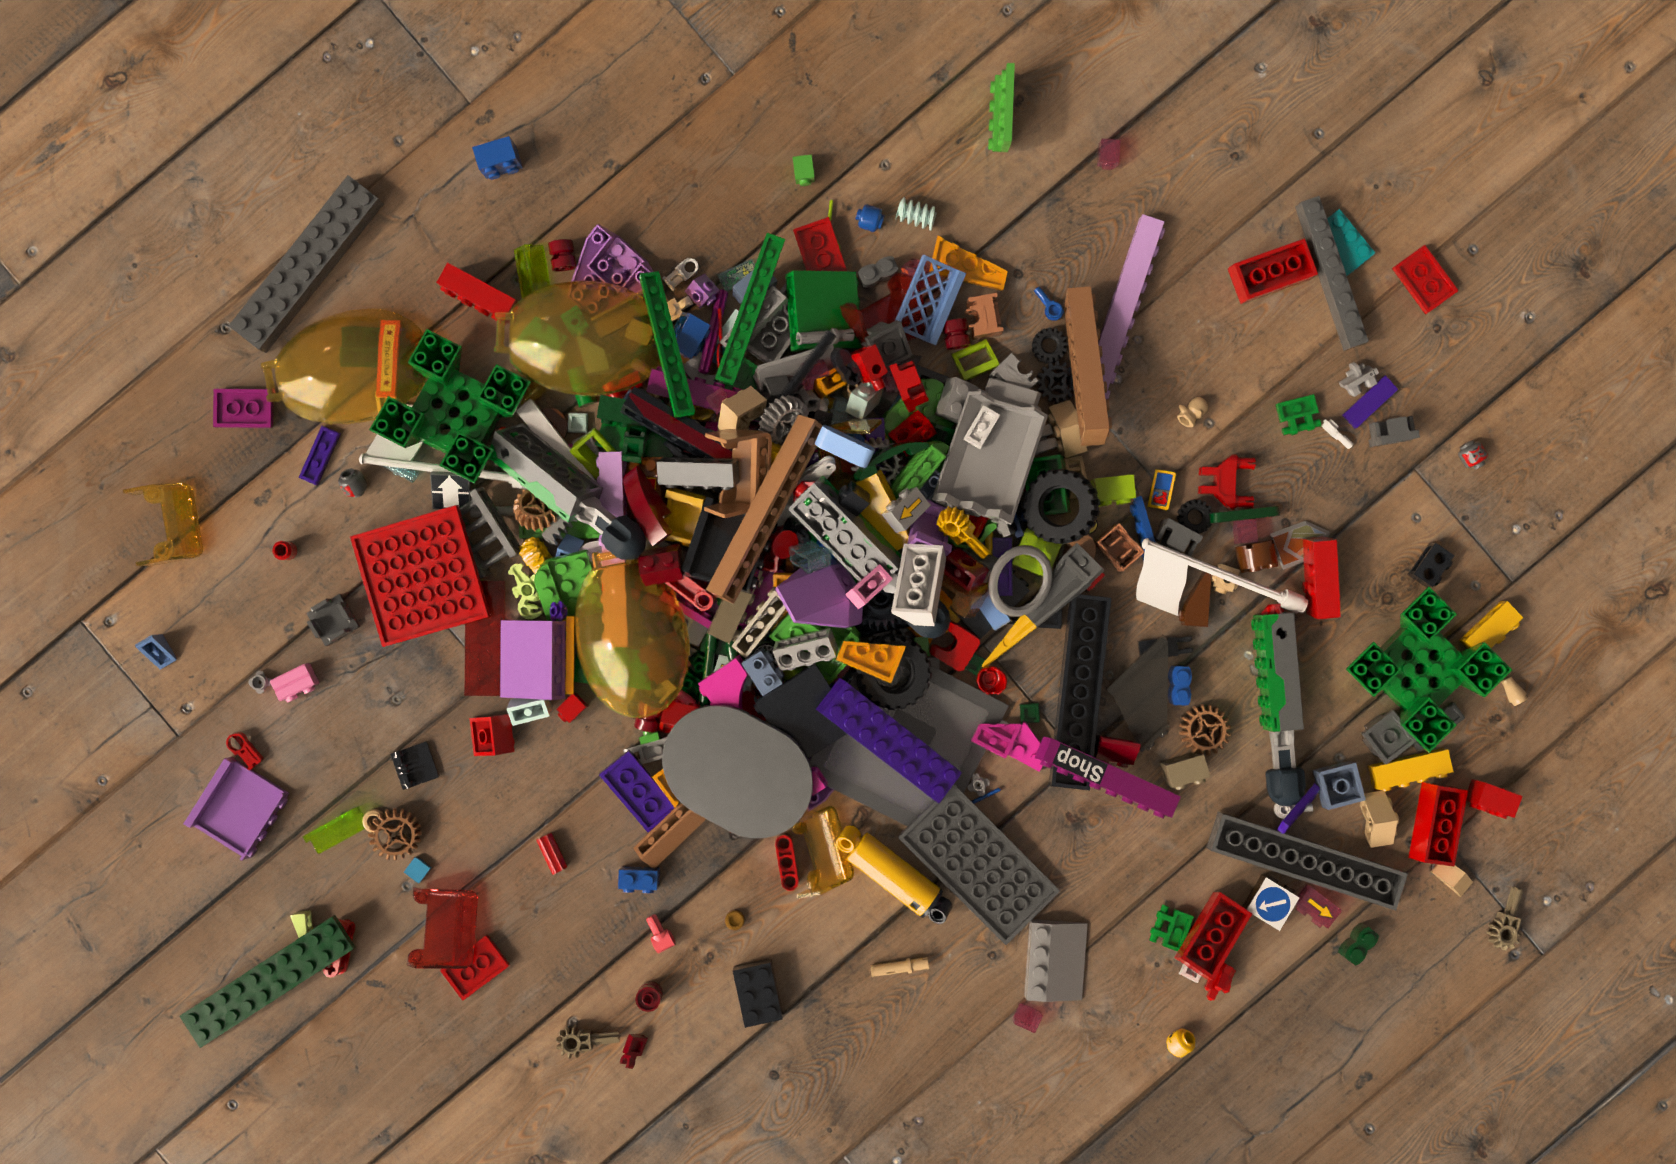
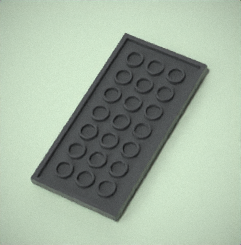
M953 784L939 804L933 801L897 836L1005 945L1060 892L955 784Z

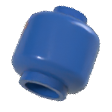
M866 204L863 209H858L855 219L859 220L858 226L860 228L875 232L877 229H881L885 215L882 214L880 208Z

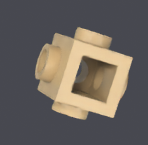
M1217 564L1218 568L1239 575V569L1224 564ZM1211 574V586L1215 588L1216 592L1226 595L1227 592H1233L1234 589H1237V584L1227 580L1224 582V579Z

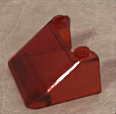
M902 273L894 275L887 283L890 294L861 311L857 309L855 304L850 302L840 306L843 318L849 327L854 330L853 333L860 344L866 342L865 338L869 336L867 329L879 322L891 324L896 320L913 279L912 276ZM919 281L916 285L918 292L921 291ZM920 295L919 297H920L921 303H922V305H923V304H924L923 296ZM916 297L911 299L908 304L910 310L918 307ZM923 308L926 317H928L927 312H926V308ZM920 310L912 313L914 323L923 319ZM908 316L902 318V327L911 325ZM922 323L916 326L918 334L923 335L926 329L925 324ZM905 333L908 343L917 338Z
M413 887V899L419 904H427L423 949H414L408 954L407 966L419 969L468 968L472 964L474 957L478 907L477 894L472 890Z

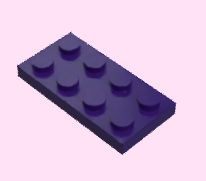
M630 750L599 773L603 781L647 832L655 828L675 808L654 781L651 774Z

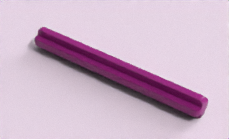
M720 289L716 295L717 300L714 303L709 324L710 333L705 340L698 371L703 374H708L710 371L719 334L718 308L722 309L723 318L728 292Z

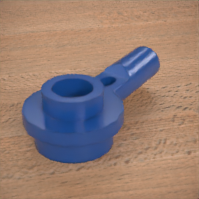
M1037 287L1034 292L1046 306L1045 316L1052 321L1059 320L1064 313L1062 305L1051 301L1041 287Z

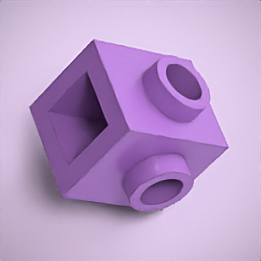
M706 274L694 279L685 290L686 294L699 308L705 305H712L717 300L715 296L720 291Z

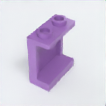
M927 500L931 506L910 526L907 544L943 545L945 556L951 553L952 545L947 544L949 536H944V532L938 531L939 526L936 525L940 512L947 507H942L931 500Z

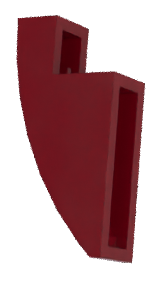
M636 466L623 477L624 489L638 524L651 545L654 546L660 544L673 533L664 520L672 513L639 466Z

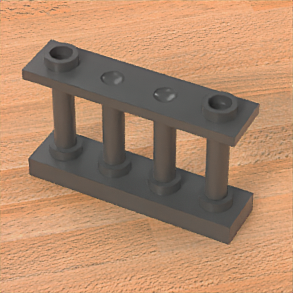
M481 487L469 492L472 497L471 501L462 506L460 512L463 516L477 506L482 513V517L465 528L467 536L485 523H488L492 528V533L475 545L469 539L480 578H484L492 574L489 567L506 555L510 558L519 556L520 545L485 489ZM498 539L503 546L502 549L483 561L478 551Z

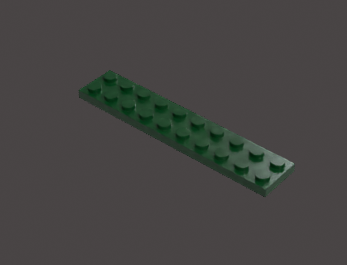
M334 915L179 1017L199 1048H201L356 948L336 915Z

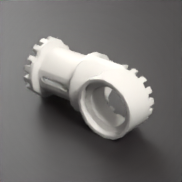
M684 259L675 267L671 274L667 277L664 276L662 279L674 291L675 287L683 280L686 281L698 273L699 265L695 259ZM688 262L695 264L696 268L693 272L689 273L685 270V265Z

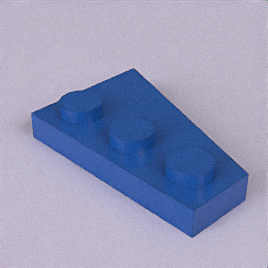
M1142 496L1136 497L1130 505V512L1134 516L1135 528L1140 547L1142 548L1144 539L1149 538L1152 542H1155Z

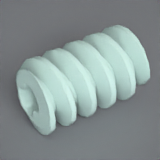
M903 197L899 203L895 220L898 216H900V222L907 218V224L909 225L914 220L916 227L922 222V229H925L929 224V230L932 231L937 213L935 212V206L928 210V204H925L921 208L919 201L913 206L912 199L906 204V199Z

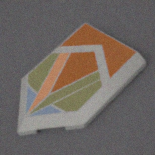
M1303 521L1270 533L1271 540H1274L1276 553L1282 569L1284 570L1304 562L1303 538L1328 537L1330 531L1308 521Z

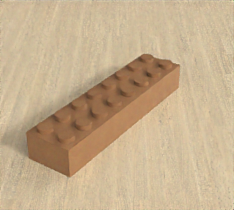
M1091 287L1067 288L1064 303L1081 446L1104 445L1106 438L1109 437V429H1112V419L1107 414V411L1110 409L1109 399H1105L1107 382L1103 381L1102 376L1105 375V366L1100 361L1103 354L1102 346L1098 345V340H1100V329L1096 328L1098 313L1094 311L1093 307L1096 304L1095 294L1091 292Z

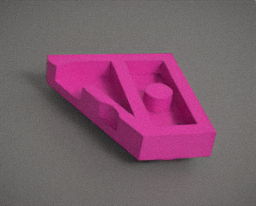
M1023 721L1008 755L1040 772L1043 766L1040 765L1041 761L1035 758L1040 742L1029 728L1027 722Z
M978 724L971 742L1006 759L1022 725Z

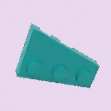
M1338 209L1327 220L1346 276H1348L1373 256L1375 251L1344 213Z

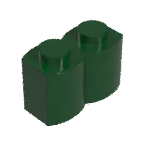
M1359 923L1351 931L1350 938L1340 945L1338 953L1356 966L1365 959L1367 950L1376 945L1379 935L1365 924Z

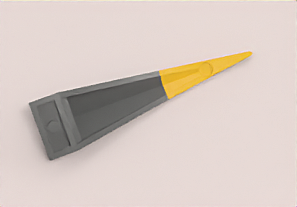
M1078 543L1061 558L1053 570L1051 588L1043 603L1031 613L1020 616L982 664V667L991 664L1090 587L1091 583L1104 572V569Z

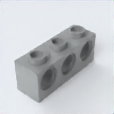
M831 628L776 641L773 648V654L780 671L794 670L803 665L811 666L823 660L830 661L836 658L838 645Z

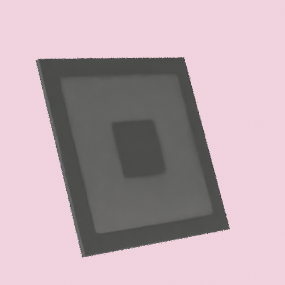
M902 656L892 683L876 677L878 683L888 690L899 689L909 679L911 672L910 664ZM932 666L930 667L932 678H929L928 681L930 686L924 690L923 693L925 695L922 699L918 698L916 700V704L913 706L908 705L906 709L902 710L899 708L895 710L879 708L960 770L962 774L954 784L964 793L986 751L985 748L971 742L978 724H1000L1009 705ZM854 674L849 684L862 694ZM848 734L819 751L809 760L811 767H818L828 781V787L906 826H909L934 801Z

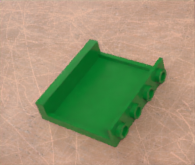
M793 270L785 274L791 352L813 349L818 344L798 345L797 341H800V339L796 340L797 332L830 331L832 328L837 330L853 329L854 332L850 334L855 335L853 341H842L833 344L834 349L839 347L855 351L862 348L863 337L860 330V299L857 291L858 279L856 278V272Z

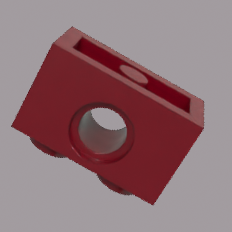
M960 548L953 550L946 556L945 575L968 592L983 584L989 571L986 567Z

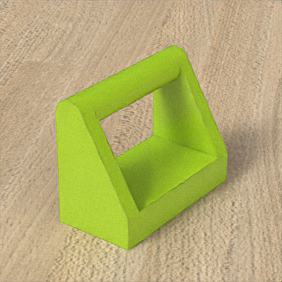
M987 339L951 354L959 375L964 381L996 369L1000 365ZM986 348L990 361L964 371L959 359Z
M593 428L576 441L569 452L589 471L594 479H597L599 476V468L596 465L597 456L585 442L593 436L607 452L617 451L596 428Z

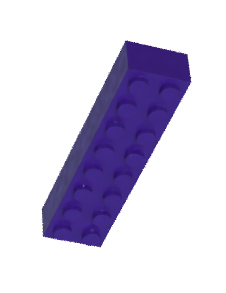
M841 678L838 679L816 708L818 712L938 804L962 774L960 770Z

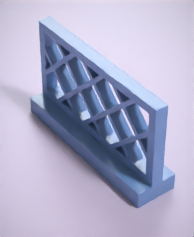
M922 255L896 317L898 321H902V318L906 316L909 317L911 325L903 327L904 332L936 345L966 273L926 255ZM926 261H929L932 264L933 271L925 274L924 266ZM944 269L949 270L947 279L941 281L939 272ZM935 274L938 283L929 286L927 277ZM923 279L926 289L918 292L916 288L917 282ZM939 287L941 291L940 296L934 299L931 290ZM927 292L930 301L922 305L919 296ZM916 297L918 307L910 310L908 304L911 299ZM932 305V315L926 317L923 308ZM920 310L923 319L914 323L912 313ZM922 323L926 327L923 336L918 334L916 328L917 325Z

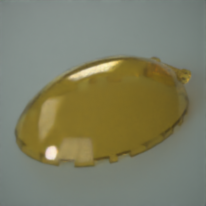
M570 281L552 284L523 297L512 307L511 313H495L497 334L494 352L510 354V363L523 376L550 390L579 396L611 395L616 392L629 390L631 387L644 382L650 377L652 369L656 370L657 366L661 364L645 299L637 293L615 284L598 281ZM505 320H510L509 347L504 346Z
M381 309L349 310L313 322L296 333L283 346L275 360L260 364L265 375L268 392L266 396L267 402L283 400L285 406L298 416L313 422L316 421L330 425L356 424L375 420L388 396L407 405L406 403L412 397L417 396L424 387L426 378L408 363L424 332L408 318ZM273 368H275V377L279 393H276L274 380L272 375Z
M610 551L604 553L593 552L592 561L594 569L590 570L583 581L577 597L574 617L577 655L584 676L600 701L614 712L631 718L653 716L666 709L677 698L683 687L685 675L688 673L687 664L688 656H690V642L682 607L678 603L674 589L666 583L650 586L644 585L639 573L638 560H626L623 563L602 566L601 561L617 557Z

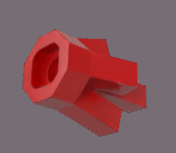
M1223 963L1214 980H1207L1204 988L1208 991L1206 997L1209 1001L1215 1000L1219 991L1223 993L1230 992L1232 979L1236 972L1233 967Z

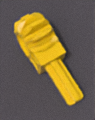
M948 506L940 512L936 524L939 526L938 531L944 532V536H950L957 545L966 542L982 559L989 555V550L973 535L976 527L969 520V514H964V509L958 510L957 506L952 509Z
M538 537L528 538L519 546V554L522 556V560L535 574L543 561L553 558L547 550L548 547Z

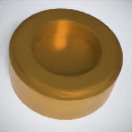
M738 910L728 912L725 918L726 926L731 930L740 929L744 924V915Z

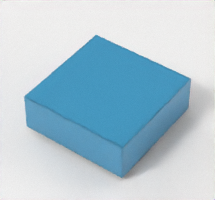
M416 856L404 873L419 884L432 867Z

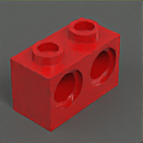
M917 410L888 435L894 444L907 441L925 443L937 432L931 422ZM905 451L902 452L906 457L909 456Z

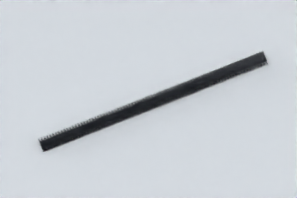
M829 330L825 332L826 334L822 336L823 338L819 340L820 342L816 344L817 346L807 356L808 358L806 359L808 361L804 360V364H801V368H798V372L794 374L795 376L791 378L792 380L788 382V386H785L786 388L782 390L783 392L779 394L780 396L786 397L787 395L793 396L835 340L836 335ZM760 425L757 426L758 428L755 427L756 431H759ZM721 487L713 488L715 492L721 493L722 491Z

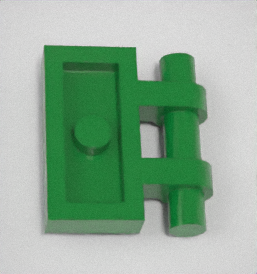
M1314 394L1275 404L1280 423L1288 422V427L1282 428L1283 436L1288 434L1291 436L1296 435L1304 430L1312 431L1316 427L1321 426L1320 419L1313 420L1312 418L1313 414L1319 413ZM1304 417L1305 422L1296 425L1295 419Z
M1162 904L1160 911H1157L1155 925L1151 927L1149 941L1156 943L1158 937H1162V946L1178 952L1187 937L1194 916L1174 909L1172 916L1168 915L1169 906ZM1164 920L1169 922L1166 932L1161 930Z

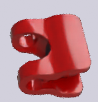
M950 620L948 630L954 635L953 643L945 648L933 644L929 651L934 657L955 670L963 671L979 647L980 640L973 632Z

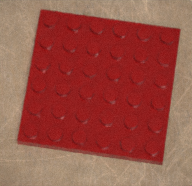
M459 505L350 536L382 647L491 617Z

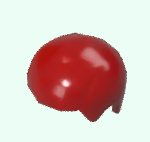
M986 666L978 672L976 679L978 687L987 695H999L1006 689L1007 678L1000 668Z

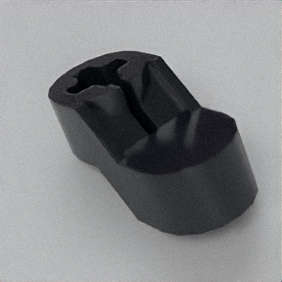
M839 347L832 350L830 359L833 367L840 374L842 381L849 385L858 384L861 380V371L852 359L849 351Z

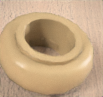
M372 809L365 813L362 823L367 831L374 832L369 830L371 825L370 817H378L379 813L385 816L382 811Z

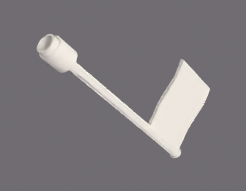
M376 435L365 454L362 453L359 457V462L362 465L366 463L428 472H450L440 467V464L412 461L423 442L403 448ZM483 470L479 478L507 481L512 484V488L526 489L507 473Z
M1149 538L1144 539L1142 542V548L1145 549L1136 589L1138 601L1178 616L1179 601L1186 584L1187 568L1189 565L1277 600L1278 604H1281V608L1296 614L1303 613L1307 608L1308 599L1301 594L1288 589L1281 592L1152 542Z

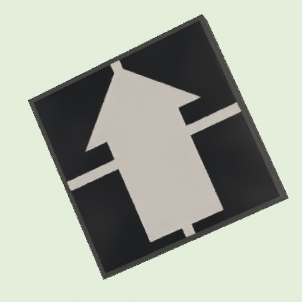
M432 471L430 473L432 509L441 510L454 505H459L460 509L471 501L472 497L469 494L471 492L470 481L452 472Z

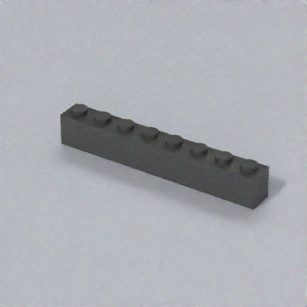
M1320 196L1302 201L1295 209L1318 272V277L1343 351L1363 345L1369 341Z

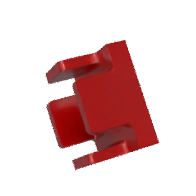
M913 361L900 366L897 363L889 366L909 413L915 411L916 406L929 401Z

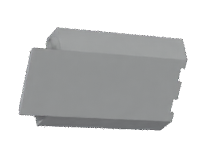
M993 378L988 380L985 391L968 392L932 500L944 507L950 506L952 509L957 506V509H964L966 514L975 517H987L992 522L998 524H1012L1048 416L1038 407L1041 393ZM984 405L1000 414L981 449H978L963 439Z

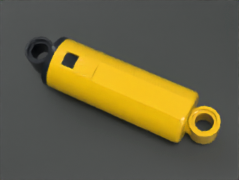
M846 826L836 841V845L841 851L849 853L847 860L921 918L928 914L929 919L934 923L943 924L946 921L953 907L949 899L941 896L943 890L870 833L867 832L861 837L860 831L854 826Z

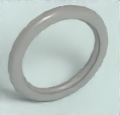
M1031 545L1013 547L1001 555L991 570L988 582L989 595L996 609L1005 615L1016 617L1036 610L1046 599L1051 588L1052 568L1050 561L1045 553ZM1019 555H1030L1036 558L1042 566V586L1030 603L1022 607H1011L1002 601L998 593L997 585L1000 573L1006 563L1012 558Z

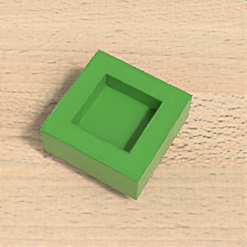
M644 731L643 736L639 737L641 745L661 739L660 731Z

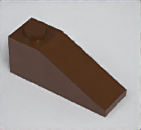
M1204 571L1201 573L1184 602L1182 610H1179L1178 618L1181 621V625L1208 627L1211 588L1210 573Z

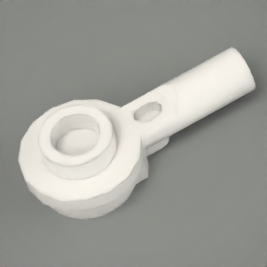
M1325 419L1323 421L1324 423L1321 427L1333 438L1339 440L1347 449L1353 446L1352 441L1339 433L1337 430L1339 426L1332 419L1329 421Z
M1275 803L1274 813L1277 817L1284 819L1296 805L1287 807ZM1310 804L1304 812H1312L1313 805Z

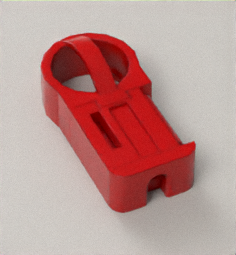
M235 732L227 738V748L235 756L238 754L249 767L247 770H251L263 760V756L244 733ZM232 737L239 743L241 749H236L231 745Z

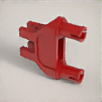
M1232 454L1216 467L1199 468L1198 476H1214L1213 486H1198V494L1213 495L1229 510H1234L1236 507L1253 508L1254 503L1246 501H1254V496H1237L1236 471L1237 469L1254 470L1256 464L1248 463L1256 462V459L1254 457H1238V455Z

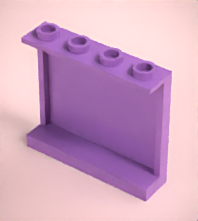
M501 620V698L565 699L566 621Z
M233 757L224 758L183 824L189 828L196 827L241 856L240 860L243 861L254 856L257 851L256 846L258 842H262L268 833L266 832L268 826L274 824L278 817L276 815L279 809H283L288 802L286 798L289 793L252 769L247 770L249 767Z

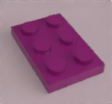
M213 389V427L273 428V390Z

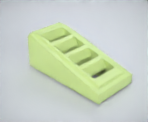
M310 910L295 912L290 915L299 938L313 929Z

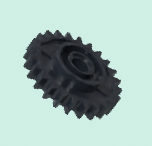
M882 589L863 606V626L869 624L870 629L877 626L879 631L882 626L885 630H888L889 625L895 628V623L902 625V618L891 612L894 593H887Z

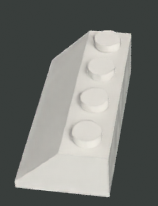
M904 544L891 610L892 614L914 625L935 626L946 562L943 545Z

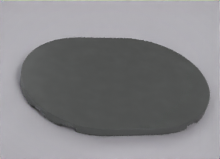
M723 704L706 705L689 712L674 725L664 744L662 756L663 771L668 786L676 798L694 813L743 837L768 838L779 835L793 827L808 808L814 787L811 764L800 748L801 746L790 735L779 728L734 706Z

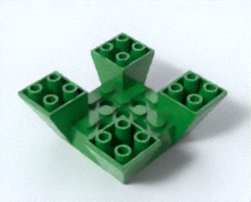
M426 329L408 363L428 379L412 408L388 396L369 430L403 448L423 442L445 453L439 466L475 484L494 449L486 446L487 441L500 418L514 415L531 381L496 364L486 383L483 384L459 372L462 346ZM469 395L466 401H461L462 396ZM437 403H443L441 408H434ZM459 411L458 417H451L453 412ZM471 420H477L476 425L468 426ZM451 428L448 434H442L443 429Z
M1429 586L1400 614V628L1381 647L1372 642L1346 668L1372 697H1375L1382 690L1400 708L1401 726L1428 753L1457 726L1439 706L1460 685L1482 697H1486L1512 671L1485 642L1459 652L1440 633L1457 614ZM1403 650L1407 653L1405 659L1401 656ZM1431 650L1434 654L1432 659L1429 658V652ZM1417 664L1420 665V671L1418 673L1415 671V666ZM1405 677L1407 683L1403 687L1401 681ZM1432 677L1433 680H1434V683H1433V685L1430 687V685H1429V679Z

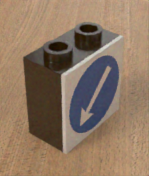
M1261 875L1242 907L1280 931L1299 897L1294 895L1295 890L1289 886L1284 885V887L1278 885L1279 880L1268 875L1266 878Z

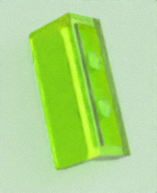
M524 244L514 249L523 306H530L537 302H551L553 298L544 246Z
M359 806L302 837L306 843L311 841L316 852L320 854L364 830L365 828L362 823L364 815Z

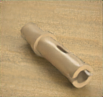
M928 957L911 960L906 958L904 961L870 965L872 977L904 972L910 974L912 971L928 970L929 964Z

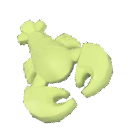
M516 563L510 567L508 573L515 576L517 586L512 588L515 598H518L520 594L522 595L518 603V611L525 619L537 618L543 611L534 612L533 609L538 610L540 607L528 603V601L536 602L540 600L534 583L535 574L529 577V575L522 571L524 565Z

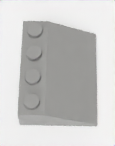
M833 343L811 370L810 374H808L807 378H805L804 381L808 386H812L811 382L834 368L830 359L831 352L834 350ZM812 350L758 365L753 375L758 392L762 395L761 389L764 378L787 376L790 382L791 378L795 376L794 374L798 372V368H801V364H804V360L808 361L806 358H808L807 356L811 354Z
M1032 919L1029 922L1024 991L1026 1000L1041 1002L1082 1000L1087 923Z

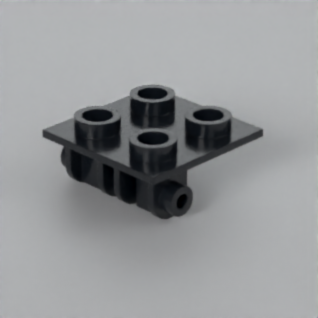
M427 741L390 754L403 790L439 778Z

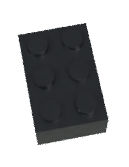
M768 958L734 966L732 971L744 1027L747 1028L783 1020V1010L772 959Z

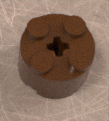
M1274 540L1235 547L1240 573L1278 567Z

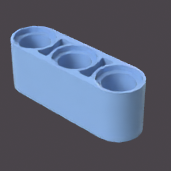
M822 425L815 441V445L862 468H867L875 452L872 446L827 425Z

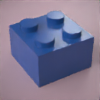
M510 136L472 147L478 169L486 179H498L502 174H514L519 171L518 169L523 168L517 146Z
M682 312L674 326L680 355L689 359L698 355L701 349L700 343L710 333V325L691 313Z

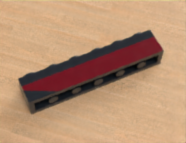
M634 386L622 406L620 413L698 458L731 459L732 449H726L721 445V442L705 437V433L714 432V430L705 428L697 420L686 416L675 418L671 407L667 406L663 400L650 396L644 389H638Z

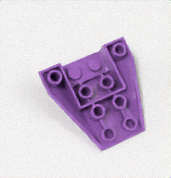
M597 224L585 240L566 296L589 317L593 318L642 291L639 279L640 273L654 271L649 263L620 236Z
M827 557L812 559L775 588L794 623L849 628L862 623L863 606L858 609L845 595L856 585V582L850 572L837 560Z

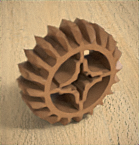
M522 489V494H517V499L514 500L513 511L516 520L522 527L525 526L527 530L532 528L534 532L540 529L543 532L544 528L550 527L553 521L557 522L556 517L558 514L548 508L545 503L536 498L529 490Z
M1200 704L1198 710L1196 706H1193L1194 713L1187 710L1186 713L1189 717L1182 716L1181 718L1186 721L1185 724H1179V727L1184 728V730L1179 731V734L1185 735L1181 741L1187 742L1185 745L1187 749L1192 747V753H1196L1198 750L1199 753L1204 754L1205 751L1206 755L1210 756L1212 750L1214 754H1217V747L1222 750L1224 749V746L1221 744L1222 742L1229 743L1225 739V736H1231V733L1226 732V729L1232 728L1231 725H1225L1229 718H1223L1225 712H1219V707H1214L1212 710V705L1208 704L1205 709L1204 704ZM1210 714L1217 721L1207 723L1202 715ZM1195 719H1197V727L1191 733L1192 723ZM1203 726L1209 727V730H1206L1208 731L1207 734L1202 733ZM1219 727V734L1215 740L1213 733ZM1204 737L1208 745H1199L1193 739Z
M393 808V813L390 814L389 810L386 809V816L379 813L378 817L380 820L374 818L372 822L375 825L369 826V830L374 831L368 833L369 838H374L369 841V844H377L374 846L373 851L375 852L380 849V857L387 853V860H389L390 855H394L393 859L397 860V855L400 854L401 858L404 859V852H407L409 855L412 854L410 847L415 850L418 848L414 842H421V838L417 836L422 835V831L416 830L421 825L420 823L413 824L417 821L416 816L409 819L411 817L410 811L403 815V808L400 810V813H397V809ZM390 820H401L394 826L385 824ZM406 824L412 832L410 840L402 832ZM380 828L388 836L385 844L381 842L378 835ZM398 829H399V834H398V835H400V836H394V837H392V833H390V832L392 831V832L395 833L396 830L398 831ZM396 842L405 844L399 848H390Z

